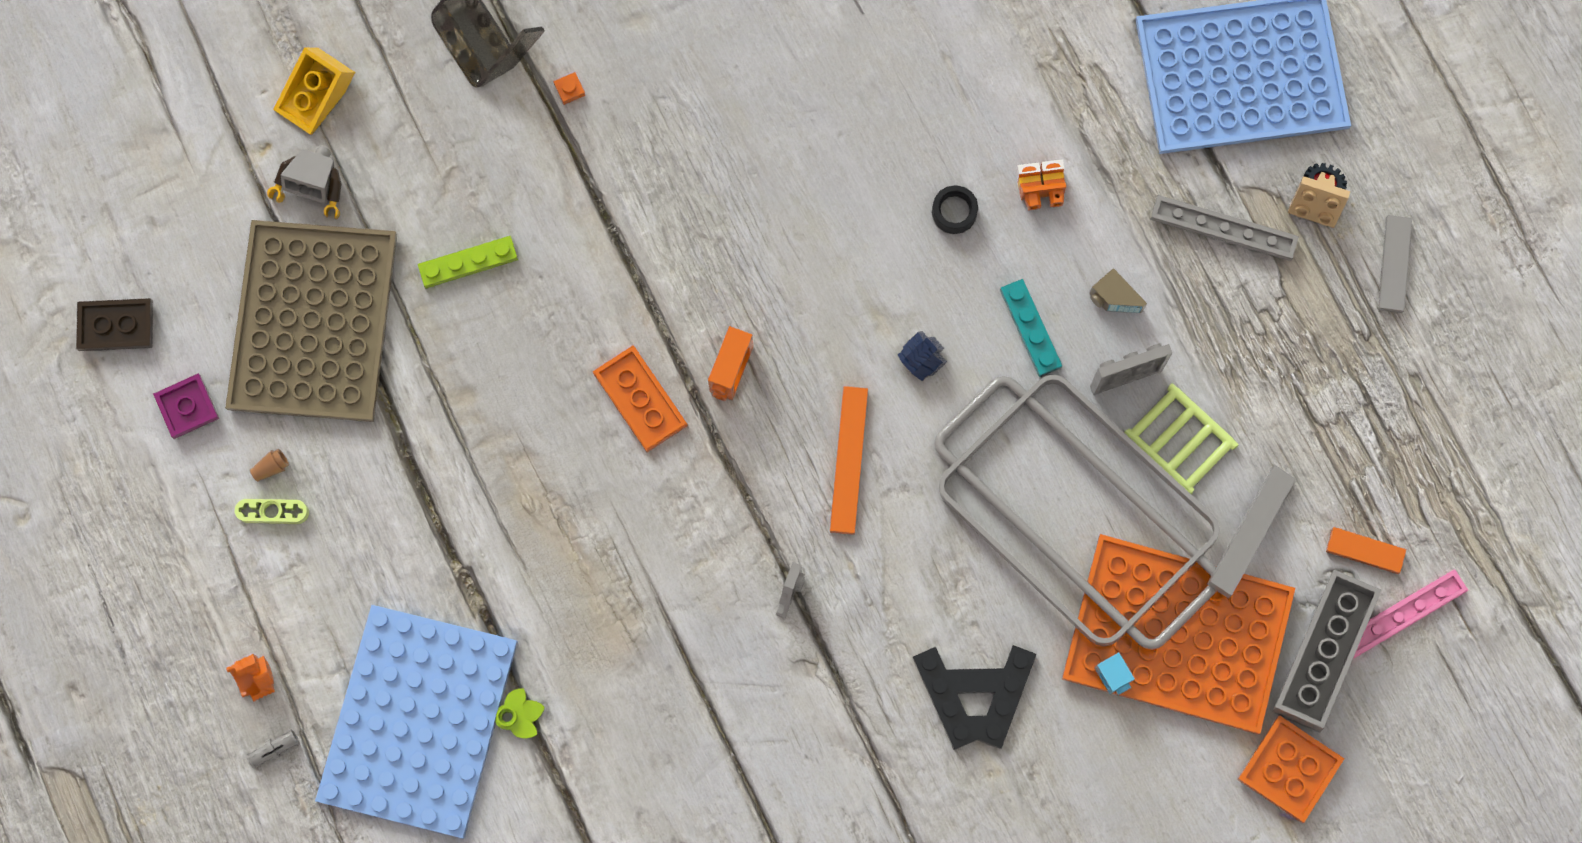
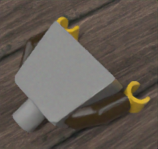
M319 146L315 153L301 150L296 156L282 162L274 180V183H276L275 187L267 190V196L272 199L274 194L278 192L276 202L278 203L283 202L285 198L283 191L321 203H326L328 200L329 205L324 208V215L328 218L329 210L335 209V219H338L340 211L336 207V203L340 200L342 184L339 171L334 168V160L330 158V150L324 146Z

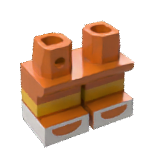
M1063 159L1041 162V165H1039V162L1017 165L1016 178L1021 200H1025L1028 210L1041 208L1040 198L1049 197L1050 207L1063 206L1066 190Z

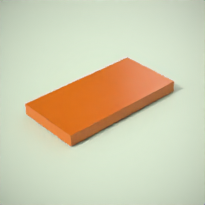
M634 345L592 371L646 452H649L688 426Z

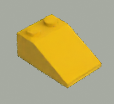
M304 47L273 110L312 135L345 94L356 72L320 48Z

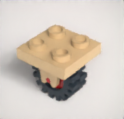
M1316 163L1313 167H1308L1291 201L1288 213L1334 228L1350 195V191L1346 190L1347 180H1344L1345 175H1339L1341 170L1338 168L1333 170L1334 166L1331 164L1329 167H1326V163H1321L1319 167L1318 163Z

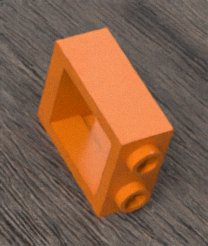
M729 326L708 378L709 390L713 393V397L722 401H726V399L733 400L754 347L753 334Z

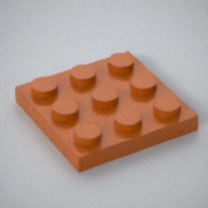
M1279 715L1237 780L1301 823H1304L1345 758Z

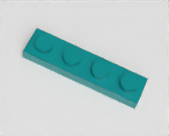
M1020 279L1001 287L1000 292L1038 376L1041 377L1061 369L1062 363L1024 280Z

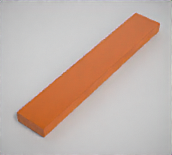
M843 387L830 533L855 535L868 388Z

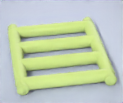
M1172 383L1167 389L1168 393L1132 429L1129 428L1124 433L1192 495L1195 490L1193 487L1230 449H1236L1239 444ZM1174 399L1178 400L1186 408L1185 411L1150 446L1146 444L1139 435ZM1194 415L1205 426L1167 463L1157 452ZM1213 433L1223 443L1185 480L1175 470Z

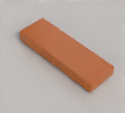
M1333 527L1326 548L1328 553L1395 574L1401 572L1407 550Z

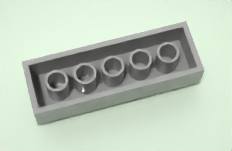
M1333 570L1273 709L1274 713L1319 733L1323 730L1382 591L1381 589Z

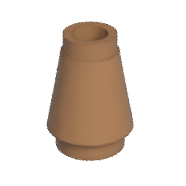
M280 449L271 450L250 469L253 478L259 482L284 472L285 468L289 466V462Z

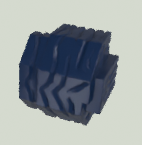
M918 331L903 346L901 353H898V357L903 365L921 381H924L928 376L935 375L947 363L940 354L945 348L935 337H928L923 331Z

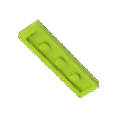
M510 235L417 265L423 285L427 289L518 261V257Z

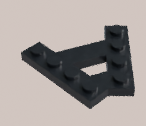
M1013 645L1005 667L994 669L946 670L936 647L912 657L954 750L976 740L1002 749L1034 663L1035 653ZM995 693L985 716H967L957 694Z

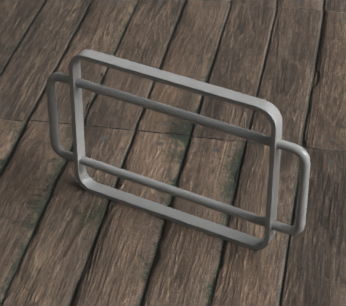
M1058 375L1045 376L1028 391L1010 377H997L936 436V451L950 465L942 475L939 484L940 495L944 502L1094 644L1099 646L1113 645L1128 633L1144 648H1160L1217 592V590L1208 585L1155 639H1148L1134 626L1196 562L1212 576L1216 566L1204 554L1216 542L1219 535V524L1215 516L1063 377ZM1049 384H1057L1064 388L1210 523L1213 530L1211 539L1200 550L1195 548L1033 396L1041 388ZM1007 386L1020 399L957 459L945 447L946 438L999 387ZM1025 404L1036 412L1192 557L1129 621L964 465ZM957 471L1107 613L1121 629L1110 638H1100L1093 634L946 493L945 484L948 479Z

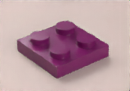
M199 373L153 393L173 439L220 419Z

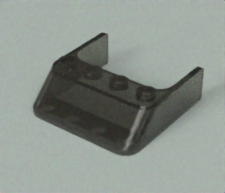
M441 0L431 13V22L469 83L474 87H483L513 69L545 32L543 27L523 29L510 44L482 0Z

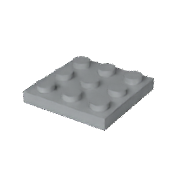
M1161 343L1148 347L1147 352L1141 354L1132 352L1123 357L1124 360L1118 362L1109 360L1100 364V368H1098L1090 385L1093 395L1162 372L1172 355L1170 345L1161 346Z

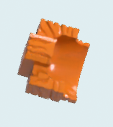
M251 654L226 668L227 672H230L235 679L242 697L251 695L254 702L259 698H263V696H267V694L275 692L271 667L264 656L258 658L256 655Z

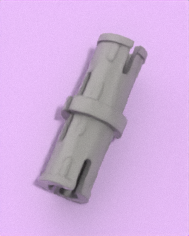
M291 729L273 741L269 739L265 742L266 745L246 754L247 760L252 768L255 769L271 758L277 759L280 757V753L298 745L299 740Z

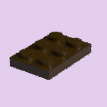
M151 298L77 302L76 349L78 351L152 348L153 300Z

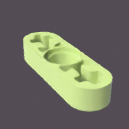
M243 499L236 504L235 515L244 523L301 524L307 520L309 509L300 500ZM249 505L252 510H259L261 517L258 518L259 514L254 512L248 513V517H246L241 511L245 510L246 506ZM270 505H276L279 510L274 518H268L265 514L266 508ZM283 505H286L285 509L288 511H293L298 506L303 512L298 514L297 518L291 513H285L286 518H283Z

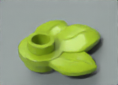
M524 688L515 689L506 696L504 705L498 708L495 723L501 729L511 730L518 738H532L537 735L533 722L542 715L545 707L537 701L526 700ZM506 713L512 714V719L509 722L503 720V716Z

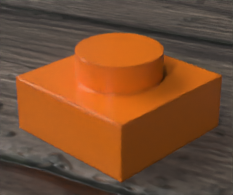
M575 72L553 81L563 105L586 96Z

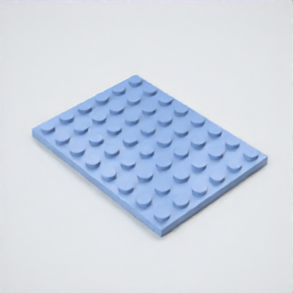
M1258 0L1136 17L1135 21L1159 154L1345 130L1351 127L1326 0Z
M371 605L315 801L464 839L496 724V714L502 702L518 641Z

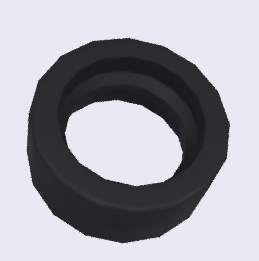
M953 185L947 186L938 192L932 206L933 221L938 228L946 233L959 234L969 230L975 223L978 213V202L970 190L962 186ZM949 197H959L965 200L969 206L967 218L958 223L949 222L944 219L941 214V205L944 200Z

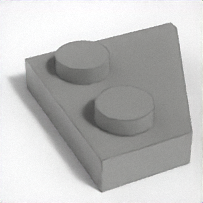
M794 562L791 565L779 601L780 605L776 612L777 616L786 618L795 592H801L805 581L802 565Z

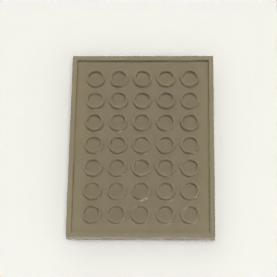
M251 220L225 408L227 410L374 422L397 241L396 231Z

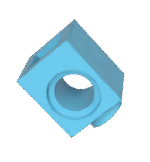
M1120 653L1097 664L1094 668L1109 694L1116 691L1120 695L1131 688L1129 683L1135 679Z

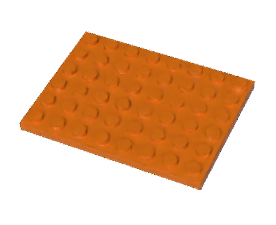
M1100 534L1087 582L1129 621L1190 559ZM1196 562L1134 626L1148 639L1157 638L1208 586L1207 583L1211 578L1210 574ZM1243 574L1231 597L1227 598L1217 591L1163 646L1157 649L1142 647L1128 633L1113 645L1099 646L1088 640L1075 627L1062 680L1108 692L1094 668L1097 664L1120 653L1135 679L1129 683L1131 688L1119 696L1259 735L1266 713L1295 588ZM1084 593L1078 619L1093 634L1100 638H1110L1115 635L1121 627Z

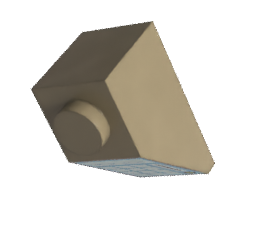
M1114 268L1094 284L1089 293L1092 302L1099 308L1102 306L1105 311L1141 313L1147 305L1143 298Z

